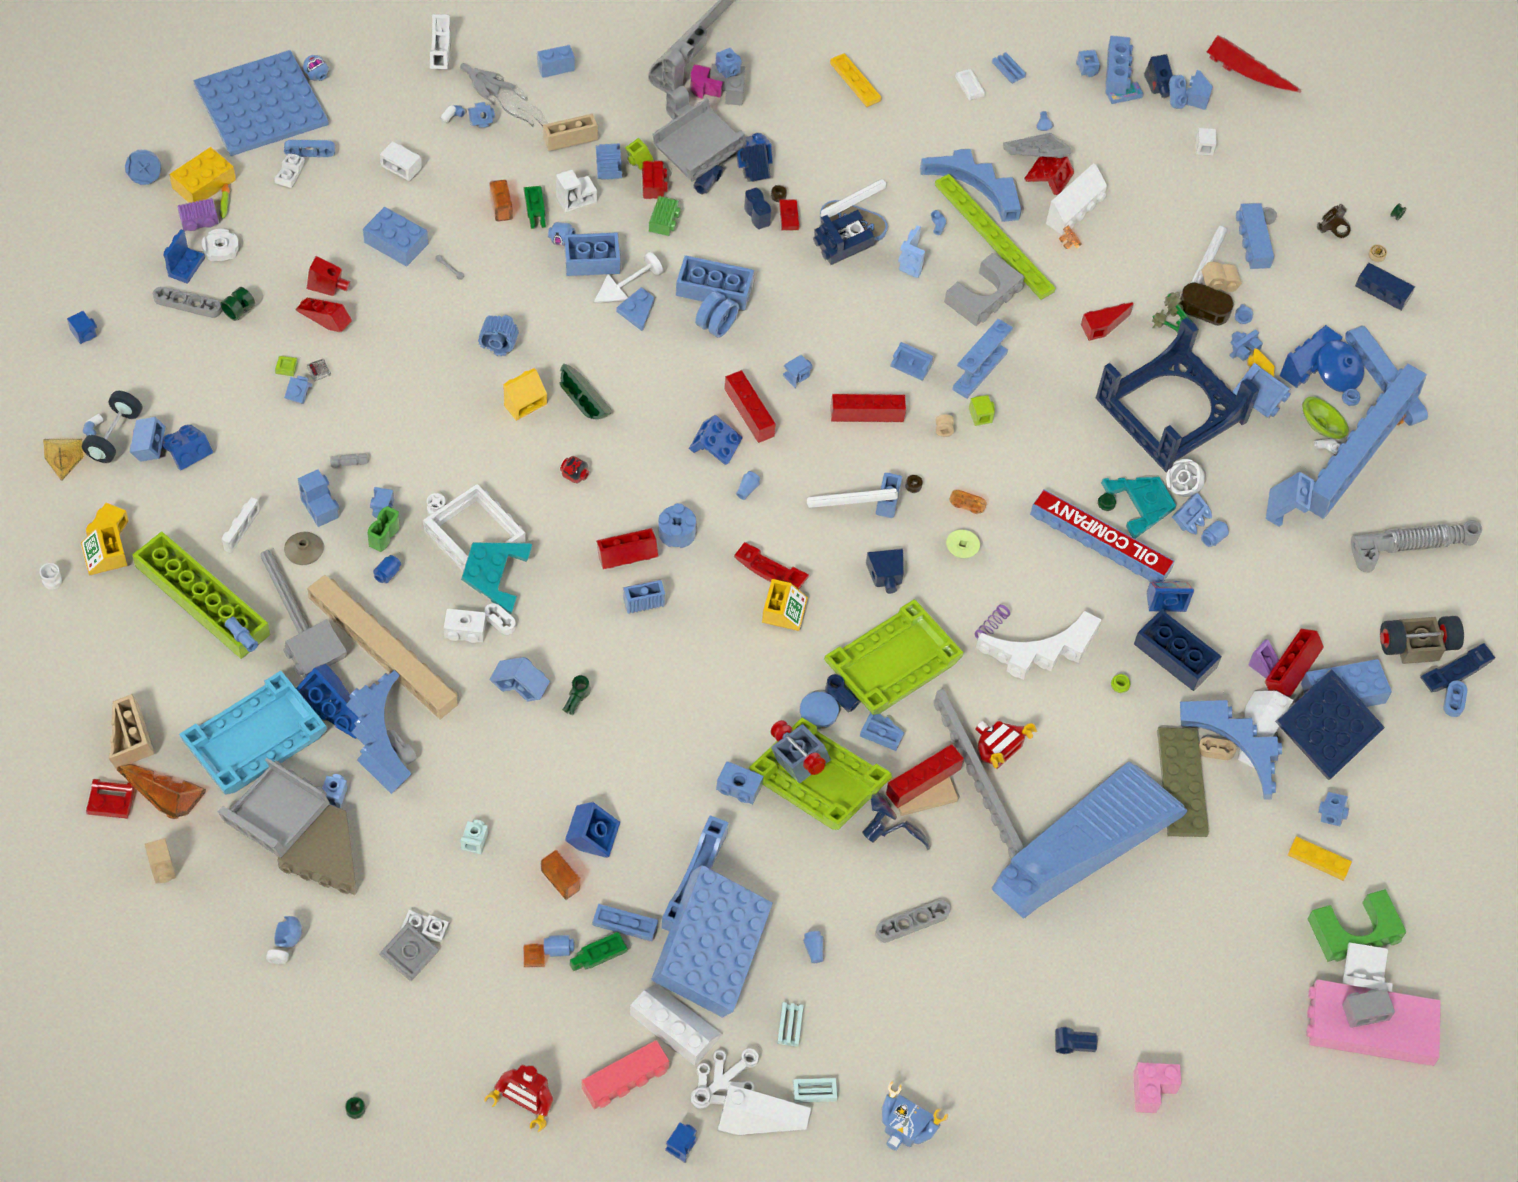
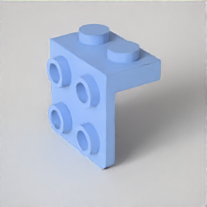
M918 225L914 230L910 231L907 242L904 241L900 248L902 253L898 260L900 262L899 270L916 278L921 274L925 254L924 250L917 248L921 226Z

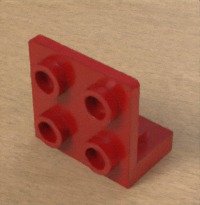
M1042 156L1038 157L1024 179L1026 182H1048L1053 194L1059 195L1073 176L1074 170L1068 157Z

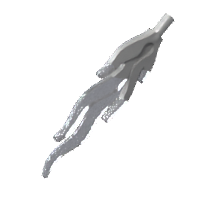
M465 63L461 64L460 69L469 74V78L472 80L477 93L490 101L492 105H496L494 95L507 113L528 122L532 127H534L532 117L520 110L531 114L542 127L544 124H549L539 108L523 101H527L528 96L516 85L504 82L503 76L477 68L472 69Z

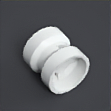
M47 563L40 568L39 573L45 588L56 589L60 587L62 577L56 564Z

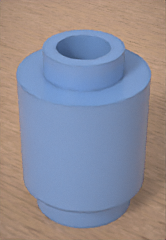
M1215 521L1203 531L1201 535L1202 542L1208 547L1216 546L1228 536V526L1224 522Z
M554 935L544 938L545 955H550V957L570 956L571 951H574V939H570V935Z

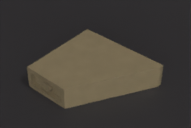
M328 805L281 858L278 857L279 869L287 874L299 875L307 881H316L324 887L336 888L343 894L350 893L355 895L357 890L346 810Z

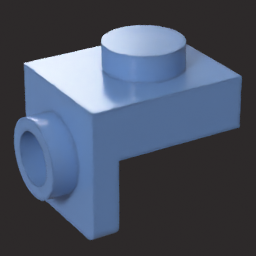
M299 375L297 378L291 377L284 398L304 404L308 388H312L313 384L308 382V378Z

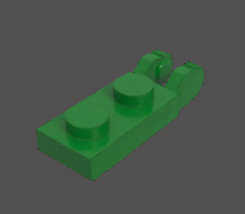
M541 186L524 187L530 228L535 229L534 217H540L541 227L546 228Z

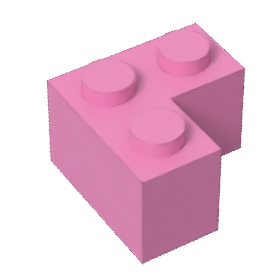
M1137 1063L1133 1072L1135 1112L1157 1113L1161 1105V1093L1177 1094L1181 1086L1179 1064Z

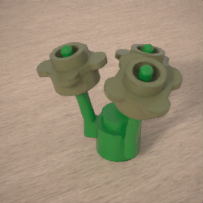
M1179 292L1168 294L1164 301V305L1168 306L1166 314H1171L1172 317L1178 314L1180 317L1176 322L1178 326L1165 321L1167 315L1163 314L1164 310L1162 309L1160 314L1156 312L1152 316L1153 329L1155 326L1161 328L1164 324L1178 333L1181 320L1187 317L1192 322L1183 311L1184 307L1181 305L1182 300Z

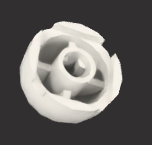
M1190 459L1178 460L1167 472V486L1179 496L1190 497L1202 489L1205 481L1204 471L1197 463Z

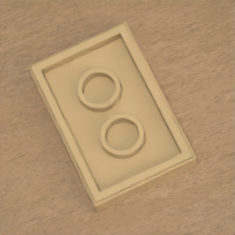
M950 777L899 807L900 815L904 816L957 802L958 797Z

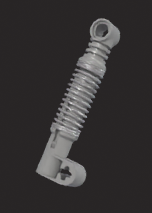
M1469 520L1463 525L1456 526L1439 524L1438 526L1410 527V529L1407 527L1406 529L1402 528V530L1400 528L1398 530L1389 529L1384 533L1354 535L1351 537V548L1358 569L1363 572H1371L1374 570L1379 559L1380 551H1387L1388 553L1409 550L1417 551L1429 548H1445L1450 544L1457 543L1472 546L1477 543L1482 532V526L1475 520Z

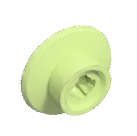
M956 530L947 537L946 546L954 556L969 558L979 551L980 542L974 533L968 530Z

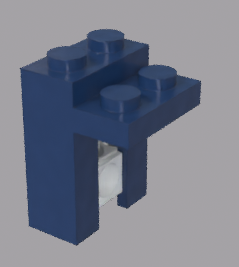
M859 210L834 221H831L829 216L825 215L821 217V225L814 230L813 241L817 247L821 248L824 260H828L830 265L874 246L875 236L870 228L864 229L860 221L863 220V217Z

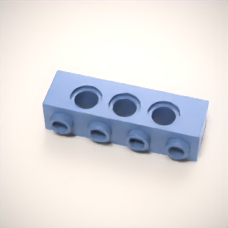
M1110 35L1105 94L1125 95L1126 89H1130L1131 79L1128 78L1131 76L1132 68L1129 66L1132 63V56L1129 55L1132 54L1133 45H1130L1129 37Z

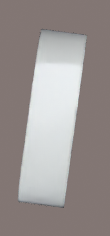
M492 603L485 607L486 620L500 633L510 635L515 631V619L500 605ZM490 612H497V616L495 614L490 615ZM503 622H504L505 624H509V623H510V627H508V626L503 627Z

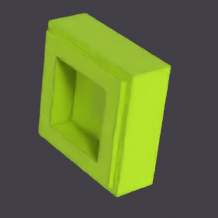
M279 356L275 374L294 376L298 362L297 358Z

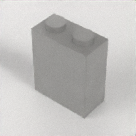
M327 619L285 641L284 648L287 658H292L295 663L294 669L299 676L302 675L304 679L315 667L323 664L331 666L346 658L347 654L345 647Z

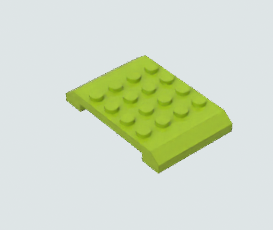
M913 599L902 606L899 612L845 647L841 648L839 646L825 655L824 660L836 674L842 676L844 683L871 714L876 715L954 666L963 657L964 652L922 606Z
M802 717L792 726V730L794 731L803 724L824 744L831 759L826 763L824 770L817 775H810L801 783H798L778 763L771 747L749 767V770L763 776L762 785L830 829L839 830L871 799L873 793L876 794L892 778V774L877 763L874 766L821 734L817 731V726Z

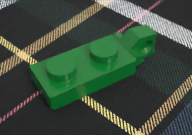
M616 932L582 947L581 951L577 952V956L570 959L569 965L573 971L583 967L585 970L591 969L628 952V948L619 932Z

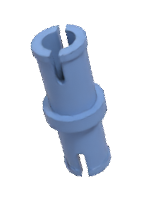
M231 617L225 622L226 628L234 634V639L241 642L247 651L252 652L258 647V642L249 634V630L246 627H242L235 617Z

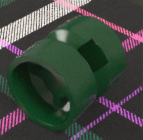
M238 287L232 292L231 296H227L221 301L220 306L230 319L236 321L244 315V311H248L255 305V300L247 289Z

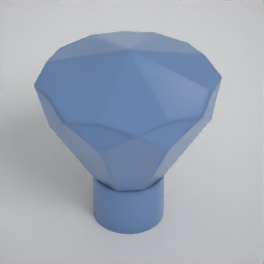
M1046 111L1040 112V119L1036 126L1038 130L1046 131L1053 127Z

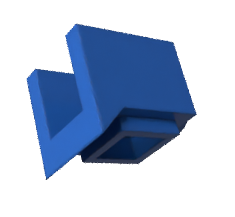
M680 1122L667 1140L665 1151L686 1163V1154L688 1155L696 1143V1129L689 1124L684 1125Z

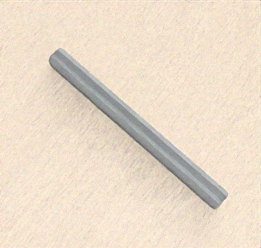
M269 550L261 552V559L300 634L309 628Z

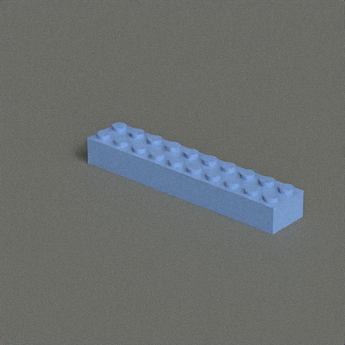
M1407 364L1404 369H1399L1395 376V381L1391 380L1386 387L1387 391L1381 393L1376 400L1377 404L1375 406L1372 405L1367 411V417L1361 418L1356 431L1352 430L1346 444L1342 443L1337 451L1338 454L1336 456L1333 455L1328 461V467L1326 469L1322 468L1318 474V479L1313 484L1309 511L1325 519L1419 397L1427 375L1426 373L1410 364Z

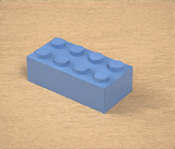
M685 255L676 282V296L704 301L710 293L718 291L726 299H731L738 303L740 310H745L753 285L754 270Z
M1379 659L1306 672L1301 682L1303 691L1306 693L1320 678L1332 669L1366 707L1385 704L1392 693Z

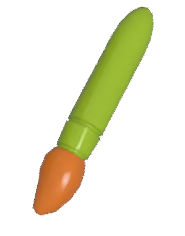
M227 183L223 185L221 190L220 217L222 219L227 214L230 193Z

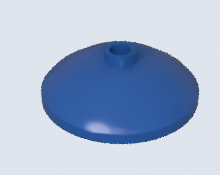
M1331 341L1319 350L1317 369L1326 385L1335 391L1343 393L1348 389L1359 387L1364 378V365L1360 355L1351 345L1343 341Z

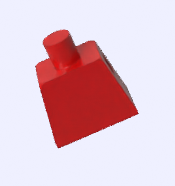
M315 256L309 268L306 289L334 296L337 289L347 292L350 281L341 278L342 269Z

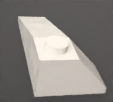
M1254 691L1245 707L1244 719L1252 718L1253 725H1257V736L1253 737H1274L1279 729V725L1275 721L1291 707L1293 699L1277 691ZM1239 748L1238 760L1254 768L1249 758Z
M729 1085L718 1131L739 1136L806 1130L811 1108Z

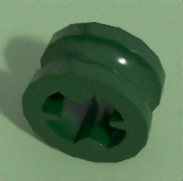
M1400 203L1394 207L1390 214L1391 217H1396L1397 221L1402 218L1407 210L1406 207H1401L1402 204Z
M352 1097L347 1100L345 1104L347 1115L352 1119L361 1118L365 1113L364 1101L359 1097ZM353 1104L355 1106L359 1104L360 1110L358 1112L356 1110L352 1112L351 1106Z

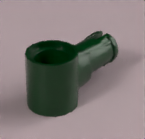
M578 675L572 680V689L569 692L570 697L562 709L565 713L568 714L570 712V715H574L580 701H583L590 694V683L586 676ZM580 684L586 685L584 689L576 688Z

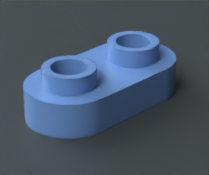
M1173 75L1169 82L1170 104L1174 109H1182L1187 102L1186 80L1183 75Z
M1452 681L1446 689L1443 708L1445 713L1451 717L1460 716L1465 708L1468 690L1467 686L1461 681Z

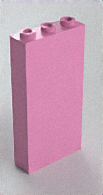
M1316 980L1313 987L1310 986L1308 998L1311 999V1005H1309L1307 1012L1310 1024H1308L1306 1036L1309 1037V1045L1434 1066L1438 1061L1440 1051L1441 1000L1388 992L1395 1010L1394 1015L1389 1021L1350 1028L1342 1004L1349 994L1355 992L1364 994L1372 989L1323 980Z

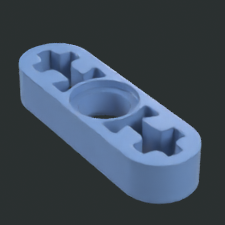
M287 140L284 143V153L286 155L288 153L296 154L301 157H332L335 154V144L329 140ZM306 147H311L313 150H308Z

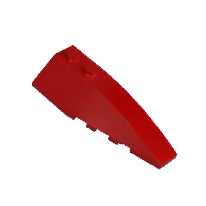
M1217 35L1206 51L1210 54V59L1216 63L1219 60L1223 63L1222 67L1230 72L1234 70L1247 78L1282 90L1298 93L1302 91L1287 79L1280 77L1277 72L1270 68L1268 69L1262 62L1255 60V57L1225 37Z

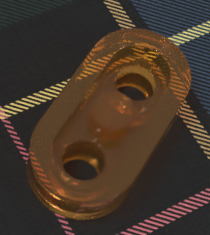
M953 490L949 498L954 507L969 510L974 514L983 513L987 505L983 498L962 490Z

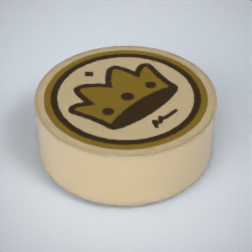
M1373 245L1368 255L1373 261L1381 262L1386 258L1387 250L1382 245Z

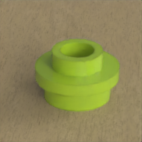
M1118 674L1112 678L1111 687L1118 693H1125L1130 688V680L1126 675Z

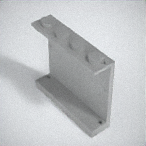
M708 98L698 102L694 107L685 111L682 115L671 120L667 125L652 134L654 145L691 182L746 146L745 134L741 130L737 133L733 131L710 108Z

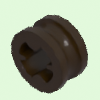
M775 185L771 190V199L775 202L785 200L786 188L782 185Z
M918 475L907 477L906 490L911 493L919 492L923 484L922 478Z

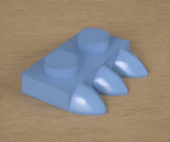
M1196 493L1184 503L1172 518L1183 531L1187 530L1192 534H1197L1195 524L1204 527L1203 516L1211 519L1212 513L1205 501Z

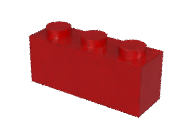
M652 528L596 540L598 556L603 569L658 557L656 537Z

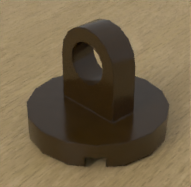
M1339 204V206L1331 208L1324 214L1322 223L1318 222L1317 229L1321 233L1330 230L1338 238L1347 237L1350 234L1351 226L1343 217L1347 211L1346 207L1343 204ZM1340 225H1344L1347 227V230L1341 233L1337 228Z

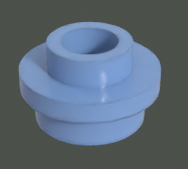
M1348 389L1343 393L1342 400L1349 406H1355L1360 402V394L1355 389Z

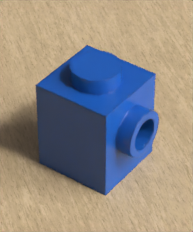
M84 311L67 318L69 329L80 344L90 341L97 336L95 321L92 318L89 319Z

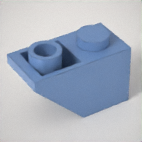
M1197 70L1195 76H1191L1189 86L1192 87L1187 88L1186 95L1188 100L1186 105L1206 110L1212 85L1202 72Z

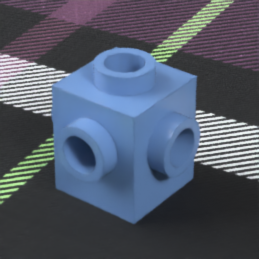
M731 47L716 53L715 65L719 73H722L725 78L740 73L742 60Z
M485 102L475 103V107L468 108L470 125L472 126L479 125V128L488 127L489 123L493 122L492 118H495L494 109L490 108V105H485ZM481 112L484 113L482 118L480 117Z
M1328 792L1325 802L1321 801L1319 813L1322 814L1321 822L1341 827L1343 819L1347 820L1349 808H1347L1348 796Z

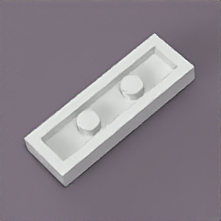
M251 497L248 503L243 505L240 515L234 518L231 528L228 532L224 533L222 537L224 551L232 553L259 513L260 508L257 499Z

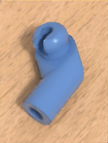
M934 210L931 212L932 221L936 225L933 232L936 235H941L946 225V219L938 210Z

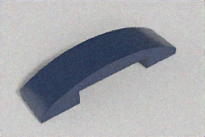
M1483 643L1469 650L1467 655L1440 669L1435 668L1420 678L1431 693L1447 688L1452 681H1462L1487 666L1496 657Z

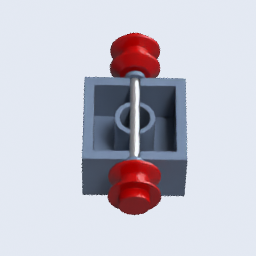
M784 720L773 724L770 733L778 742L771 749L778 763L798 783H801L810 775H817L824 770L826 763L831 760L824 744L803 724L794 731Z

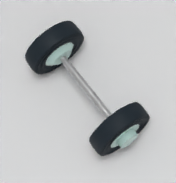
M118 390L111 394L108 404L117 413V416L104 438L97 435H88L82 442L81 447L84 453L95 461L110 463L114 459L116 449L107 439L120 417L136 419L142 412L143 406L141 402L128 392Z

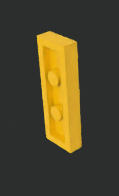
M1297 836L1288 853V856L1342 881L1346 878L1352 861Z

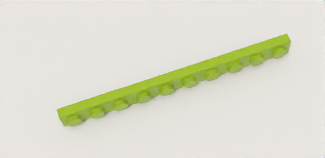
M950 174L935 180V186L1001 258L1024 276V282L1040 300L1055 293L1056 288Z

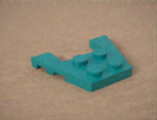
M1136 477V480H1126L1125 478H1118V480L1102 479L1101 484L1106 493L1113 495L1126 491L1140 514L1141 518L1129 521L1126 524V528L1134 539L1176 508L1175 502L1160 477Z
M473 542L461 580L511 614L517 596L499 591L498 587L507 557L510 556L527 562L532 544Z

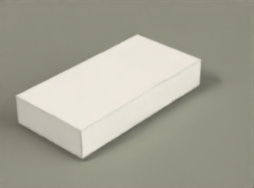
M971 69L956 73L955 77L968 100L984 97L985 91Z

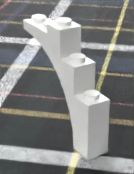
M1084 611L1078 620L1065 631L1053 637L1032 642H1010L981 633L976 649L983 654L996 658L1001 663L1008 664L1007 672L1014 677L1024 680L1033 663L1049 671H1052L1061 655L1065 656L1068 660L1079 663L1098 631L1101 619Z

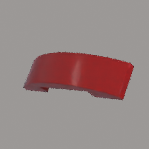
M746 542L734 554V557L741 564L769 582L772 579L788 582L799 590L809 577V574L793 566L791 569H788L761 555L760 549Z

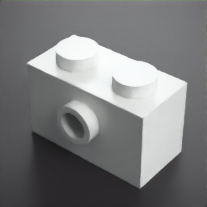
M447 609L444 623L445 639L452 641L464 640L471 643L483 642L486 628L485 612Z

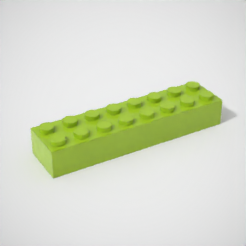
M162 531L132 554L135 567L240 659L246 656L249 651L241 642L236 641L234 634L226 628L225 622L229 618L235 617L242 627H246L249 630V634L258 642V645L270 636L267 621Z

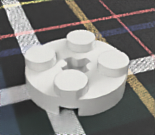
M215 229L210 231L206 238L202 239L203 252L208 257V260L225 261L236 257L239 249L238 238L235 234L229 233V230Z

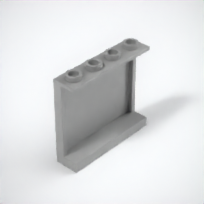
M266 758L265 761L269 768L230 810L222 806L218 813L226 824L281 858L330 803L326 798L327 793L321 787L317 786L315 788L309 780L299 778L291 769L286 770L280 762L276 760L273 762Z

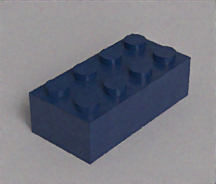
M1162 609L1137 633L1134 642L1136 647L1193 692L1217 669L1222 657Z

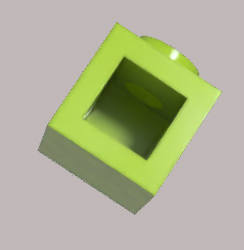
M639 138L625 147L629 155L627 157L629 163L632 166L635 165L639 170L642 169L643 161H654L647 145Z
M988 395L976 396L970 399L969 411L974 425L979 426L993 422L995 406L990 401Z

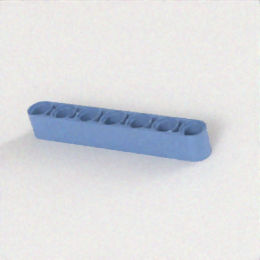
M1365 326L1347 331L1345 333L1347 343L1358 352L1363 365L1385 393L1391 380L1395 381L1398 370ZM1417 398L1402 418L1407 425L1412 426L1427 420L1428 412Z

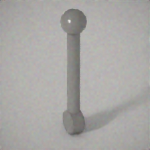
M441 255L436 256V261L441 262L456 274L458 280L464 278V274L456 271L443 260Z

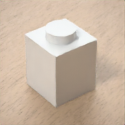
M1198 128L1195 138L1196 155L1213 156L1216 147L1215 129Z

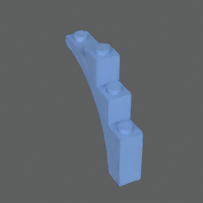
M971 149L954 150L953 156L921 159V175L945 176L950 174L954 179L961 180L982 192L997 209L1002 222L1019 220L1021 206L1013 177L996 179L992 163L974 164Z
M395 670L389 675L385 673L378 680V685L374 683L370 688L367 685L360 690L356 688L349 695L351 699L346 704L359 717L354 723L356 727L351 733L365 745L360 750L362 755L357 761L391 794L411 775V772L395 753L388 738L384 721V707L387 694L392 684L400 676Z
M1228 700L1180 702L1181 726L1198 727L1213 731L1237 745L1249 758L1257 771L1262 785L1264 800L1272 799V793H1276V783L1271 781V774H1275V763L1271 761H1278V755H1282V743H1278V738L1253 737L1257 736V725H1253L1252 718L1228 719L1232 718V706L1228 707Z

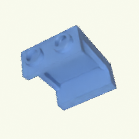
M1256 363L1251 366L1233 390V393L1237 396L1241 382L1248 378L1259 389L1253 408L1268 419L1270 416L1274 417L1280 410L1278 408L1279 404L1282 401L1285 403L1291 395L1289 393L1291 389L1267 373Z
M1298 472L1271 488L1266 519L1280 527L1283 524L1284 515L1295 508L1304 513L1308 512L1311 505L1314 480Z

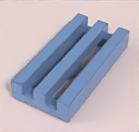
M1006 52L1003 53V56L999 55L998 58L994 57L992 59V63L1011 83L1025 78L1026 73Z

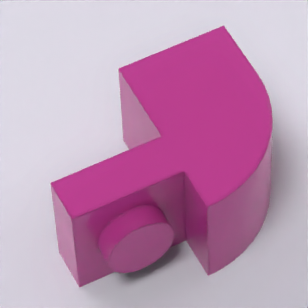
M694 64L691 71L690 89L695 96L701 99L704 94L721 98L723 81L711 79L709 67Z

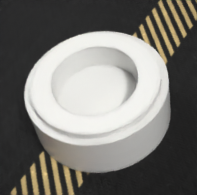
M282 950L267 951L266 960L273 964H285L288 961V953Z

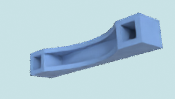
M709 816L686 874L662 917V929L670 931L691 873L702 865L709 869L712 868L728 834L729 822Z

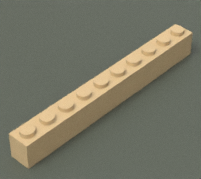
M323 575L307 588L309 599L389 673L395 670L400 675L397 680L437 718L442 719L458 706L455 690L451 687L448 688L440 676H435L431 672L427 664L421 663L417 656L411 650L408 651L398 638L395 639L391 636L390 631L385 626L379 625L377 619L372 614L366 613L364 607L359 602H354L346 590H341L334 579H329L326 575Z

